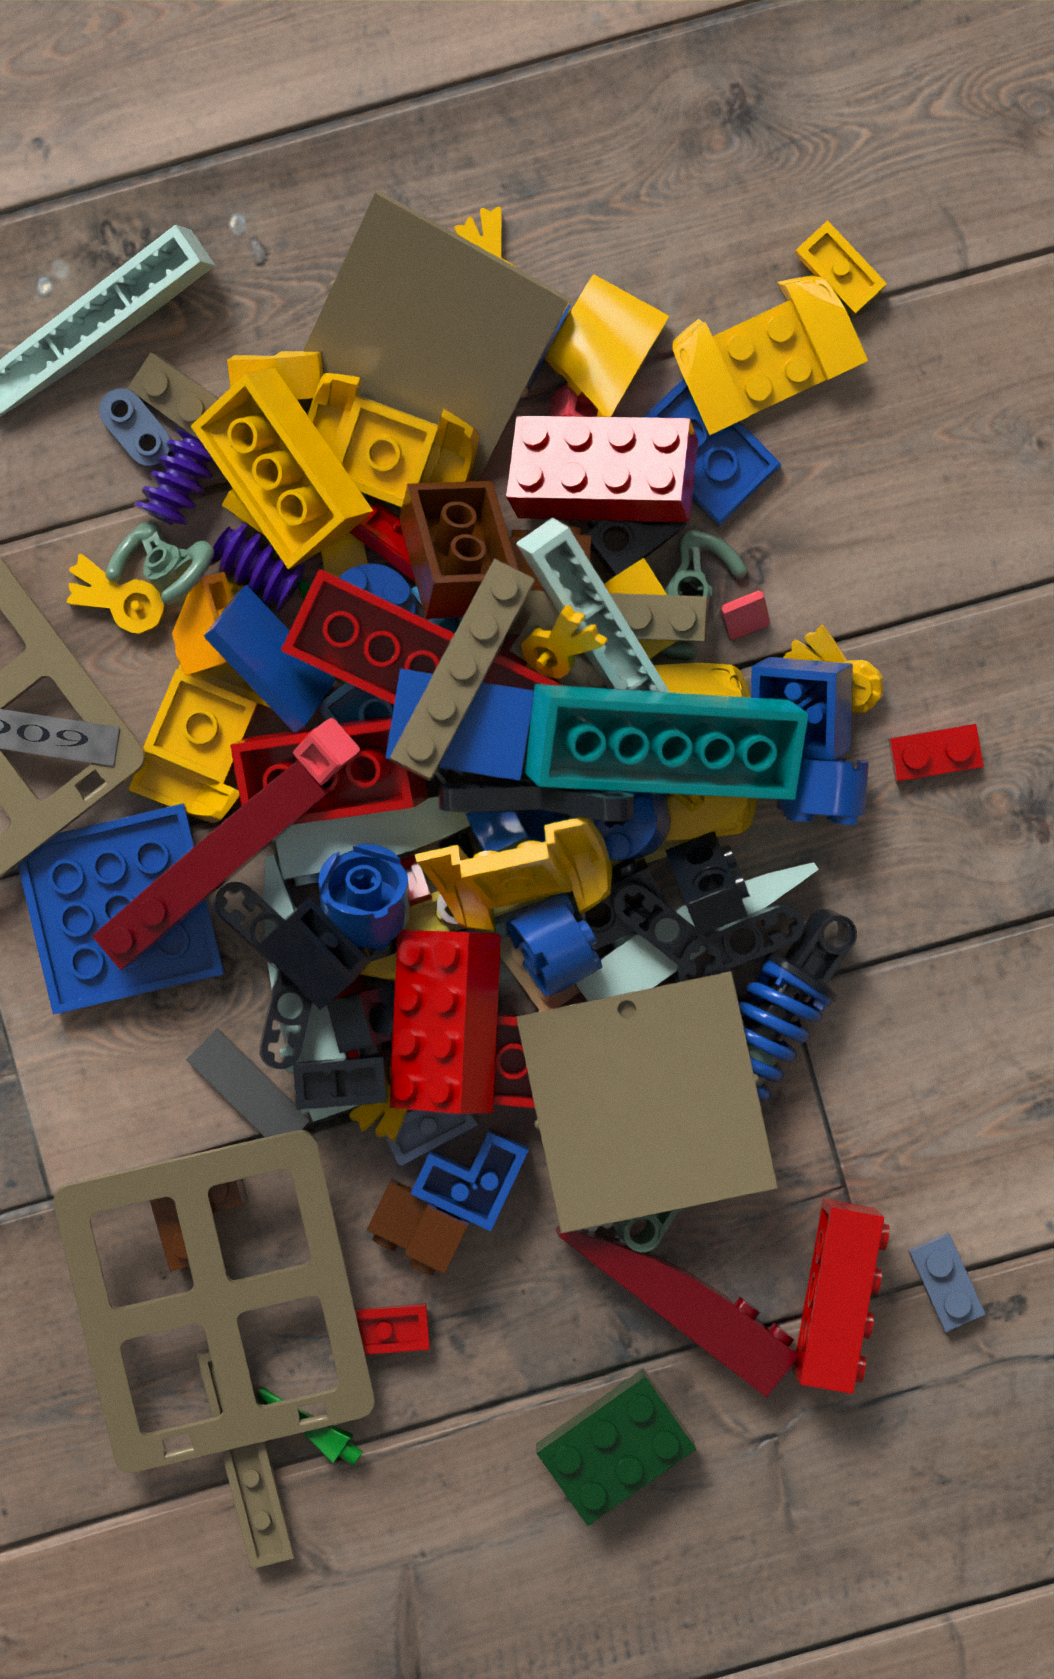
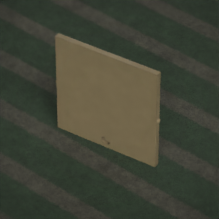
M377 190L336 279L332 280L329 284L330 293L303 351L321 352L323 374L350 375L364 380L359 396L439 425L444 408L472 426L478 432L480 438L470 478L479 481L521 397H525L528 394L527 385L571 298Z
M732 971L516 1017L537 1114V1120L534 1125L537 1130H540L561 1233L778 1189L756 1085L759 1083V1077L753 1074Z

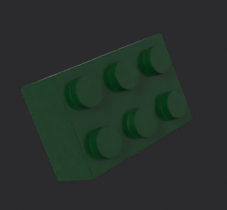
M644 1368L536 1443L537 1455L587 1526L696 1450L694 1439Z

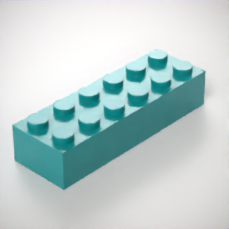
M535 684L524 772L539 787L795 800L808 712L790 700Z

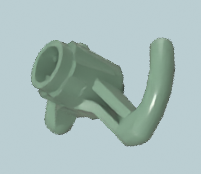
M148 521L139 524L117 547L110 559L105 577L110 582L119 581L130 557L138 547L143 545L147 553L143 566L144 576L161 593V599L165 604L172 605L175 603L178 606H183L188 592L203 577L214 557L212 546L206 541H198L187 550L179 549L175 545H169L166 542L157 523Z
M691 530L685 533L679 540L678 549L680 551L681 565L669 582L665 592L667 595L681 596L682 591L680 590L684 587H690L695 591L696 596H707L710 600L712 587L708 585L705 574L701 572L700 551L708 550L715 554L726 564L732 575L737 579H741L747 574V567L738 553L725 541L709 533ZM689 561H692L693 570H686L689 566ZM676 642L660 652V654L675 659L692 660L696 656L697 650L692 644Z

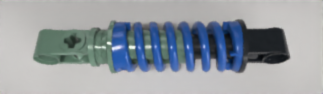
M820 909L812 913L804 926L803 934L799 940L791 945L784 957L772 952L765 955L766 959L760 967L761 973L757 977V980L761 983L752 982L747 987L748 995L759 1005L758 1007L746 1002H738L742 1021L746 1024L744 1032L753 1074L759 1077V1083L756 1085L760 1102L768 1101L771 1097L769 1088L764 1084L766 1079L779 1082L784 1077L782 1068L777 1064L779 1059L785 1062H793L797 1057L795 1049L784 1039L788 1037L803 1043L808 1041L810 1037L809 1031L797 1019L801 1017L817 1023L823 1018L821 1011H824L826 1006L831 1005L832 1002H836L838 996L827 984L849 950L854 946L857 939V930L852 920L833 910ZM836 921L838 932L832 940L826 942L824 931L830 923ZM683 1208L614 1222V1230L632 1250L648 1252L660 1243L670 1224ZM646 1219L644 1230L638 1235L631 1236V1225L636 1220Z

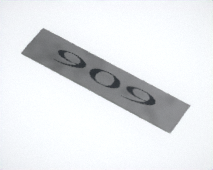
M0 709V749L114 766L120 727Z

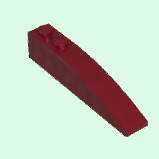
M297 760L100 928L92 936L93 939L120 970L135 963L322 800L328 792Z
M560 1225L555 1229L558 1237L766 1398L799 1357L798 1353L791 1346L795 1339L775 1323H773L770 1329L756 1319L760 1312L742 1297H739L734 1302L724 1293L687 1270L650 1252L634 1251L626 1243L612 1237L585 1229L561 1233Z

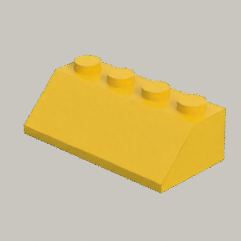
M275 368L245 373L191 425L197 437L288 569L296 567L343 538L373 512L364 496Z

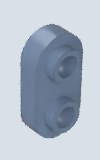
M114 389L103 397L99 407L100 418L136 463L143 467L155 468L161 466L158 461L161 455L170 456L172 453L166 445L168 440H171V437L134 392L127 389ZM119 403L128 405V413L124 417L114 416V408ZM148 436L154 437L156 439L155 448L151 451L142 450V440Z

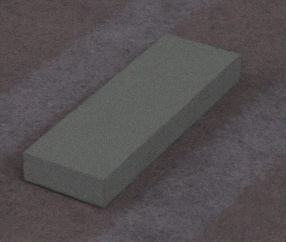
M219 1028L186 1059L264 1137L301 1130L311 1120L307 1114L303 1115L301 1110H297L296 1104Z

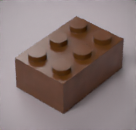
M493 481L407 484L399 522L425 619L464 617L494 559L519 571Z

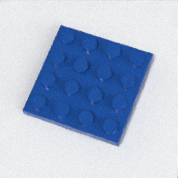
M183 803L58 833L18 864L53 1015L226 974L208 899L138 961L122 970L115 965L92 937L195 846L186 804Z

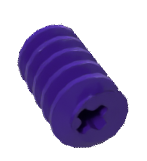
M175 428V431L183 441L168 440L166 444L175 456L161 455L158 459L166 472L152 471L150 477L158 487L144 486L142 489V493L150 502H135L134 504L135 507L171 526L173 523L188 524L189 521L180 510L181 508L196 509L197 505L188 495L190 492L204 494L205 489L197 482V478L212 479L213 474L205 466V463H215L200 439L179 428Z
M245 522L235 530L231 529L230 526L227 527L212 547L214 557L209 566L221 560L220 573L225 572V575H228L236 569L234 583L240 586L250 580L249 588L256 595L265 589L262 599L263 603L268 606L279 599L277 612L279 613L298 588L302 580L305 564L301 563L292 570L288 569L281 558L278 560L273 558L275 549L271 544L263 550L259 548L262 534L258 532L249 540L245 538L248 527Z

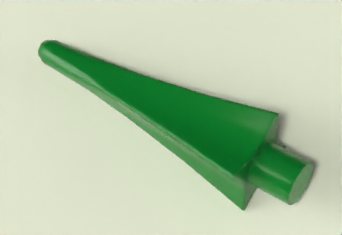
M266 1388L258 1390L259 1397L268 1404L284 1401ZM298 1408L299 1420L314 1417V1415ZM335 1425L302 1432L332 1463L340 1457L354 1466L363 1453L362 1450L349 1442L354 1434Z

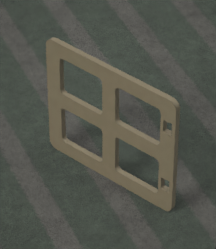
M0 557V610L26 645L25 651L0 670V709H5L43 678L51 677L84 722L120 727L114 766L92 763L45 800H40L4 751L0 749V805L11 820L10 827L0 834V878H2L140 771L146 761V752ZM97 771L106 782L84 798V795L77 786Z
M305 1130L286 1132L70 1182L57 1189L53 1199L54 1211L114 1461L119 1469L127 1473L140 1472L360 1419L371 1413L375 1404L374 1393L318 1144L310 1132ZM288 1170L292 1174L310 1251L309 1261L305 1264L238 1280L230 1279L225 1269L209 1200V1189L218 1184L274 1171ZM162 1197L172 1198L177 1209L194 1282L193 1288L187 1292L123 1307H114L109 1300L90 1220L91 1216L98 1212ZM310 1296L319 1298L339 1379L338 1385L330 1390L267 1405L259 1404L256 1401L237 1321L238 1316L243 1312ZM187 1325H202L208 1342L223 1412L217 1417L150 1433L142 1431L136 1414L121 1344L128 1339ZM323 1401L327 1414L299 1420L297 1407ZM189 1433L192 1446L165 1452L163 1439Z

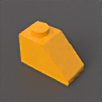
M225 572L203 576L188 592L173 629L172 636L176 646V657L182 665L185 676L229 664L204 637L205 633L233 598Z

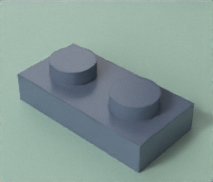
M410 1110L405 1116L397 1140L393 1143L387 1136H384L399 1166H402L476 1127L478 1124L473 1114Z
M948 1232L908 1249L945 1332L986 1315Z

